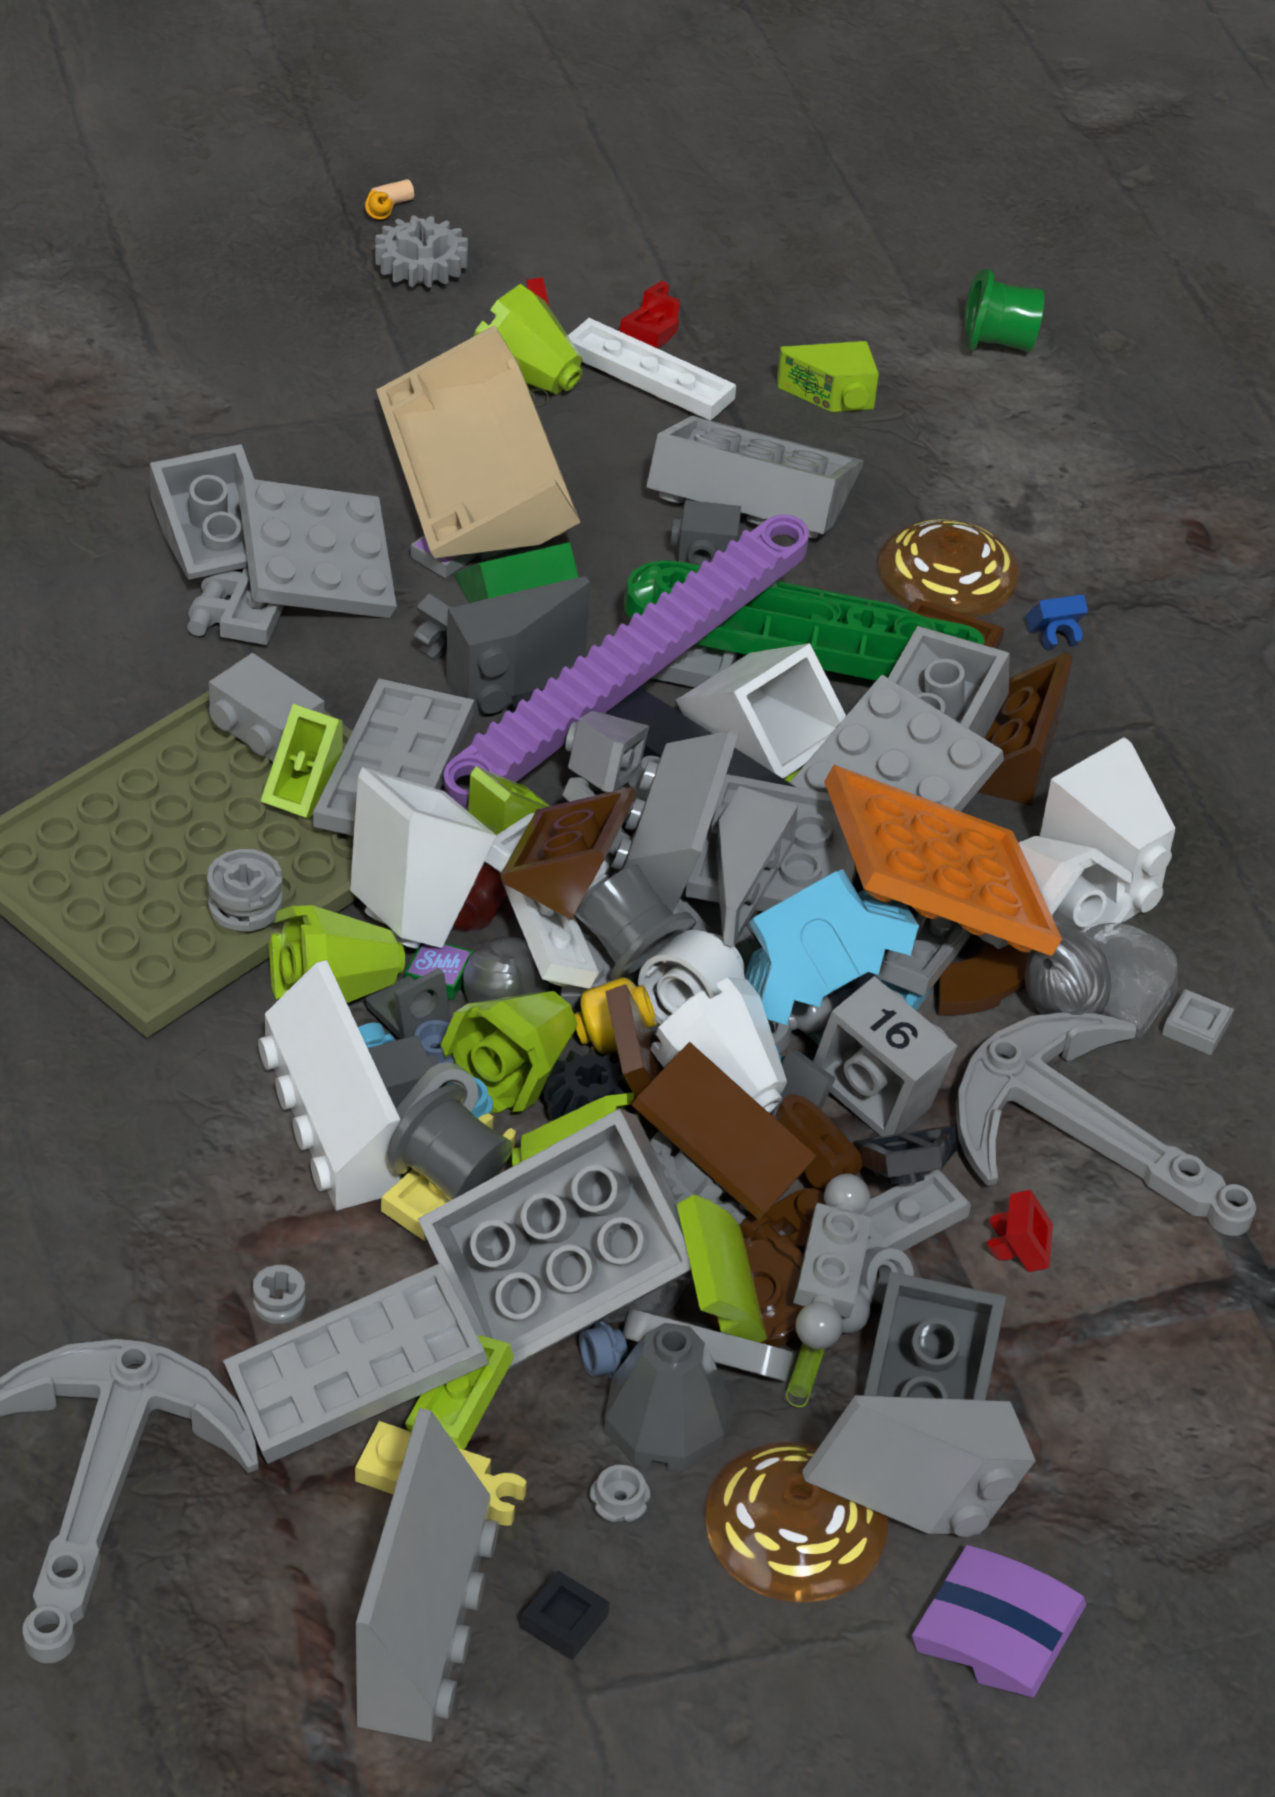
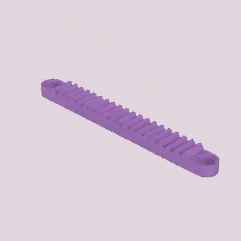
M782 514L767 519L751 532L744 530L739 541L731 540L725 552L718 550L712 562L709 563L706 560L702 562L697 573L689 572L683 584L677 581L670 594L664 591L655 605L651 602L647 604L642 615L635 613L628 626L623 623L619 625L616 635L613 637L610 634L606 635L599 648L594 644L586 658L580 655L571 669L567 666L562 669L557 680L551 677L548 679L545 689L542 691L538 688L535 689L528 702L524 699L519 701L515 712L506 711L499 724L494 721L490 723L486 734L477 733L472 744L451 759L445 766L443 773L444 792L468 810L469 790L460 788L455 781L463 775H470L476 766L517 782L566 744L568 731L574 721L578 722L579 718L592 710L605 714L799 564L807 553L809 538L807 525L795 516ZM784 534L793 537L797 542L792 546L783 547L775 544L771 539L777 535Z

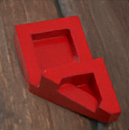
M661 280L646 289L643 295L642 306L621 319L619 331L657 349L671 339L678 330L679 320L677 318L680 301L678 298L668 295L669 284Z

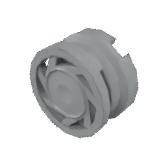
M237 849L226 852L216 858L208 868L207 875L208 907L213 919L221 926L234 931H254L265 928L273 923L276 913L282 909L283 892L281 891L282 871L278 862L269 854L255 849ZM223 910L224 912H226L228 917L223 915L221 911Z

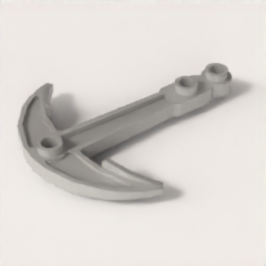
M1063 1012L1030 1016L997 1031L982 1043L970 1058L955 1102L957 1136L964 1155L973 1170L987 1186L995 1185L998 1181L996 1136L1002 1108L1006 1102L1014 1101L1140 1176L1149 1188L1191 1215L1207 1217L1210 1225L1216 1231L1228 1236H1238L1249 1230L1256 1213V1203L1248 1189L1237 1184L1226 1186L1223 1177L1205 1166L1198 1157L1186 1154L1175 1146L1163 1144L1046 1064L1062 1051V1058L1070 1061L1095 1048L1118 1041L1133 1039L1136 1034V1024L1095 1013L1071 1015Z
M122 1339L67 1344L23 1362L0 1377V1417L14 1413L53 1410L57 1406L56 1396L98 1399L60 1533L50 1542L33 1593L35 1609L26 1617L22 1626L25 1649L28 1655L38 1662H58L67 1657L74 1648L76 1640L74 1624L84 1617L101 1565L99 1550L152 1410L159 1409L191 1419L192 1430L198 1437L223 1449L239 1462L247 1473L259 1469L255 1439L249 1421L238 1401L208 1369L168 1348L141 1341ZM132 1364H142V1366L137 1369L126 1368L127 1366ZM66 1569L76 1570L72 1576L66 1578L55 1575ZM46 1624L58 1625L54 1631L49 1633H42L37 1630Z

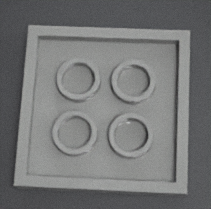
M243 478L238 494L253 601L383 618L392 617L397 605L379 497Z
M881 675L790 783L797 788L828 793L824 781L832 766L836 765L961 812L1004 761L1003 750L884 675Z
M726 774L701 854L686 884L687 897L720 903L716 863L718 834L712 832V823L721 803L728 804L739 785L798 805L795 842L755 910L766 911L833 872L842 869L845 870L853 884L857 869L828 793Z

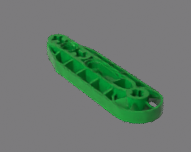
M661 560L645 563L633 570L627 580L624 596L626 614L630 619H632L635 613L642 615L648 603L651 602L655 605L664 591L670 594L677 581L683 584L688 573L691 571L697 573L701 566L679 561ZM775 581L695 644L749 654L810 643L823 670L877 681L881 675L889 677L917 626L984 645L985 641L983 635L978 630L964 624L924 617L890 603Z

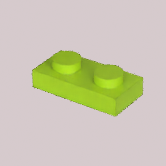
M477 1334L489 1364L421 1394L405 1422L407 1430L412 1432L419 1408L431 1410L457 1448L464 1450L514 1359L510 1343Z

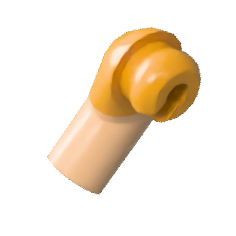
M405 179L372 188L365 201L367 214L373 219L383 220L391 214L395 204L413 200L414 188L411 181Z

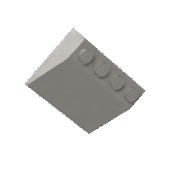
M690 416L658 433L646 488L659 491L660 498L671 502L685 503L686 498L699 502L741 506V513L747 514L746 520L758 525L775 515H792L801 519L807 525L810 538H816L818 533L824 534L834 526L862 469L864 460Z
M622 1109L610 1113L418 1218L438 1263H442L476 1334L510 1343L514 1359L508 1370L691 1272L677 1204L663 1168L637 1116Z
M419 1408L356 1620L357 1727L432 1742L438 1718L449 1720L451 1716L457 1681L451 1680L449 1677L453 1663L463 1665L467 1656L471 1626L464 1625L468 1609L478 1611L485 1584V1573L478 1572L482 1557L490 1559L493 1557L498 1537L499 1522L489 1520V1492L431 1410Z

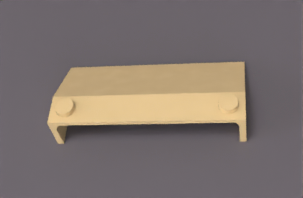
M495 325L376 389L430 552L434 558L540 545L553 537L562 535L568 529L581 523L520 366Z

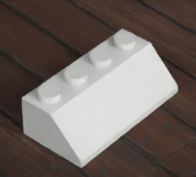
M327 960L318 962L265 1013V1037L258 1039V1047L265 1069H274L276 1072L275 1086L282 1108L284 1110L291 1108L295 1116L293 1118V1129L298 1146L301 1150L309 1149L313 1157L310 1160L315 1185L319 1191H328L334 1208L337 1211L380 1199L400 1181V1174L395 1172L389 1165L388 1152L393 1134L401 1120Z

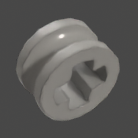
M273 1265L264 1268L256 1275L253 1280V1306L256 1314L261 1319L272 1324H284L295 1320L302 1314L306 1301L305 1281L299 1271L287 1265ZM277 1289L288 1291V1294H283V1299L270 1298V1295L275 1296Z

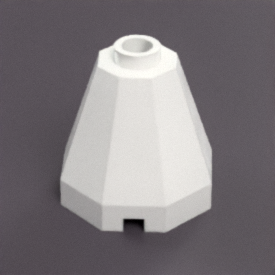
M1033 836L1019 842V846L1054 922L1082 930L1094 938L1099 946L1106 944L1131 909V896L1125 892V881L1132 885V872L1096 848L1039 836Z
M727 977L716 983L722 993L710 999L703 990L690 997L663 1022L656 1032V1036L661 1042H653L650 1050L665 1068L690 1041L766 1111L771 1113L783 1100L780 1094L783 1092L787 1080L760 996L748 980Z

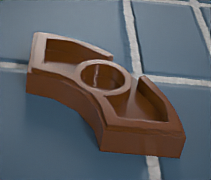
M988 944L977 956L962 962L950 963L938 979V1015H966L989 1010L999 1006L1002 999L1013 994L1018 989L1023 990L1026 987L1025 971L1031 952L1020 951L1010 944L1001 949L996 948L993 944Z

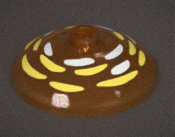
M954 519L924 520L900 529L884 543L878 561V574L883 586L893 598L904 606L910 608L917 598L973 618L989 614L1007 603L1016 590L1019 575L1017 560L1003 541L980 526Z
M790 1441L770 1443L751 1449L731 1461L718 1475L710 1490L706 1506L705 1525L711 1549L723 1568L733 1578L761 1595L788 1602H816L837 1597L862 1583L875 1569L883 1554L888 1533V1516L805 1481L802 1470L820 1445ZM792 1495H802L807 1497L808 1499L800 1500L796 1499Z

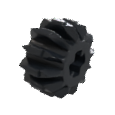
M592 1046L587 1055L581 1056L575 1051L570 1050L565 1061H556L550 1076L547 1078V1083L544 1085L543 1100L546 1101L550 1121H554L604 1096L632 1093L633 1091L622 1073L621 1063L618 1064L615 1052H611L603 1057L598 1056ZM631 1104L625 1105L626 1111L632 1113L634 1107Z

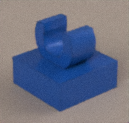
M1084 594L1040 600L1025 615L1029 634L1043 632L1041 639L1046 650H1053L1058 644L1056 631L1060 630L1067 635L1069 646L1075 647L1082 639V629L1078 623L1088 613Z

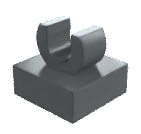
M428 594L417 606L423 624L416 630L413 636L414 639L423 644L419 649L420 652L431 660L436 661L447 649L448 608L451 607L433 595Z

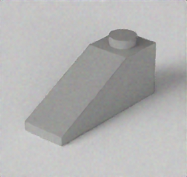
M740 785L728 804L721 803L712 823V832L718 834L716 863L723 944L731 947L735 946L795 842L798 805Z

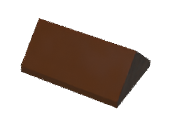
M1068 652L1009 678V694L984 738L1003 750L1004 761L979 789L978 793L1032 806L1063 711L1073 660Z
M634 787L537 809L500 874L503 883L572 920L637 796Z
M690 1041L631 1104L758 1220L796 1182L817 1157Z

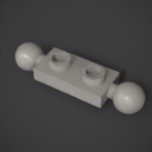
M841 1174L830 1180L824 1192L825 1205L821 1203L816 1204L811 1220L793 1303L805 1306L797 1316L796 1332L799 1339L806 1346L813 1349H826L838 1341L843 1330L841 1316L850 1318L856 1301L872 1217L861 1215L869 1204L870 1194L865 1182L853 1174Z

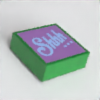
M420 943L404 973V977L411 976L416 980L439 968L445 975L448 999L455 1000L464 983L463 971L470 955L474 951L444 943L442 948ZM426 990L428 993L433 994V990Z

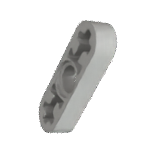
M633 1309L628 1310L622 1333L627 1340L639 1343L646 1333L663 1323L690 1326L705 1342L714 1363L786 1382L793 1352Z

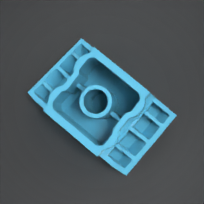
M845 870L835 871L757 915L749 922L762 948L751 953L745 979L749 981L760 996L767 1020L787 1025L794 1000L820 1008L824 996L867 972L879 975L885 949L911 956L919 925L906 904L893 899L891 902L880 901L869 895L865 889L857 893Z

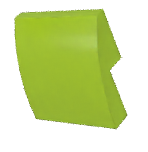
M691 1195L679 1202L677 1209L700 1310L717 1315L722 1333L760 1343L766 1340L767 1336L741 1228L731 1214L719 1205L698 1195Z

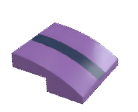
M966 1545L912 1634V1638L918 1653L972 1666L979 1684L1034 1698L1086 1607V1602L1083 1595L1045 1573L1008 1557Z

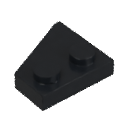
M955 1125L853 1141V1145L861 1154L862 1166L874 1171L875 1176L890 1177L893 1184L923 1181L925 1179L924 1172L943 1169L959 1148Z

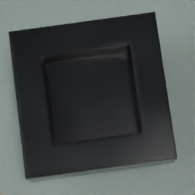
M557 1571L522 1613L521 1628L573 1660L608 1617L610 1602L562 1572Z

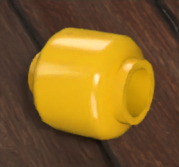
M624 977L585 990L581 995V1011L574 1013L577 1022L576 1031L582 1044L592 1042L596 1050L603 1055L611 1052L618 1053L605 991L624 984L627 985L649 1027L657 1026L655 1011L644 985L636 987L630 979Z

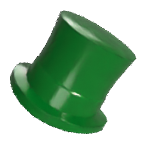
M982 269L971 283L965 305V335L968 350L975 351L978 342L1000 344L1030 353L1040 330L1044 310V290L1042 288L1012 286L994 281V272L990 269Z

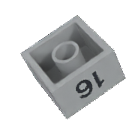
M874 976L832 1010L813 1062L835 1077L830 1093L880 1136H887L904 1132L932 1107L958 1045L950 1040L940 1027L931 1024L907 1004L898 992L889 989Z

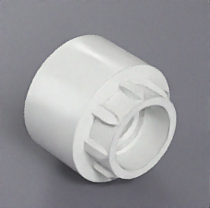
M688 930L674 937L644 963L639 973L638 986H645L651 999L657 1022L661 1025L690 997L704 990L711 999L722 993L716 983L727 977L745 979L744 963L735 946L731 947L723 944L722 936L699 930Z

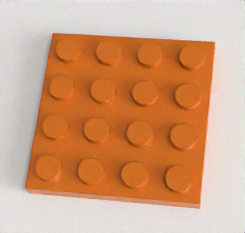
M832 766L824 783L863 888L869 895L883 902H891L893 899L910 905L918 913L931 919H937L941 916L952 920L975 935L983 936L988 933L1005 939L1012 947L1023 952H1031L1033 949L1049 956L1054 954L1062 938L1013 831L842 767Z

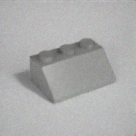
M917 626L888 679L982 738H985L1009 694L1010 653Z
M731 731L666 743L658 763L648 760L638 789L647 792L643 801L635 798L625 828L634 831L630 840L622 837L611 866L621 871L629 866L638 865L655 893L672 912H674L701 854L739 736V734Z

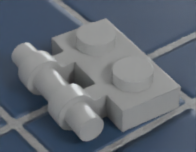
M248 567L244 568L242 573L232 570L204 576L201 584L203 592L201 596L193 600L188 612L190 618L187 625L188 631L193 635L202 636L206 633L208 627L213 626L217 622L220 623V637L267 645L284 605L255 602L252 600ZM227 595H231L230 600H225L224 598H226Z

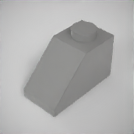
M590 711L579 718L578 722L574 721L568 731L565 745L566 751L571 752L568 768L603 791L612 792L618 790L629 781L632 772L643 758L649 726L597 711Z

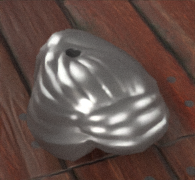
M1055 923L1062 940L1054 954L1049 956L1032 949L1025 971V986L1029 997L1041 1015L1063 1012L1071 1015H1082L1084 1013L1101 1014L1110 1000L1111 975L1105 953L1096 940L1082 930L1065 924Z
M498 937L497 939L494 938L485 942L470 955L463 971V986L469 1003L546 992L550 989V982L541 978L527 941L516 937Z

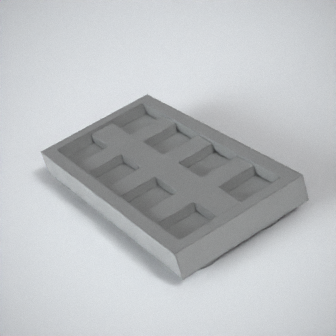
M378 678L313 811V827L354 836L357 781L362 767L440 790L443 784L445 766L456 756L474 716L475 700Z
M442 1263L223 1360L267 1464L489 1364L483 1346Z

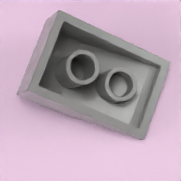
M242 444L150 463V498L162 533L188 580L248 567L238 489L243 478L254 479Z
M855 1395L802 1470L805 1481L928 1534H956L960 1537L980 1535L989 1525L990 1520L1009 1495L1016 1490L1019 1482L1036 1460L1010 1401Z

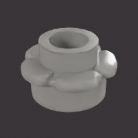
M613 1465L602 1471L598 1479L593 1483L590 1490V1499L596 1503L595 1510L603 1519L610 1522H632L639 1519L646 1512L647 1506L645 1503L650 1500V1489L643 1475L637 1469L628 1465ZM615 1496H624L626 1498L624 1500H617Z

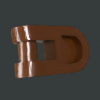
M796 1094L787 1095L783 1098L771 1115L817 1156L805 1170L807 1179L813 1186L823 1189L826 1188L830 1180L838 1175H856L860 1172L862 1168L860 1152L820 1108L810 1100Z
M803 1188L793 1192L774 1204L760 1220L753 1214H748L739 1225L743 1238L752 1237V1241L758 1239L767 1240V1237L779 1238L798 1248L804 1255L812 1216L817 1203L825 1205V1191L816 1188ZM782 1230L785 1234L780 1235L778 1232Z

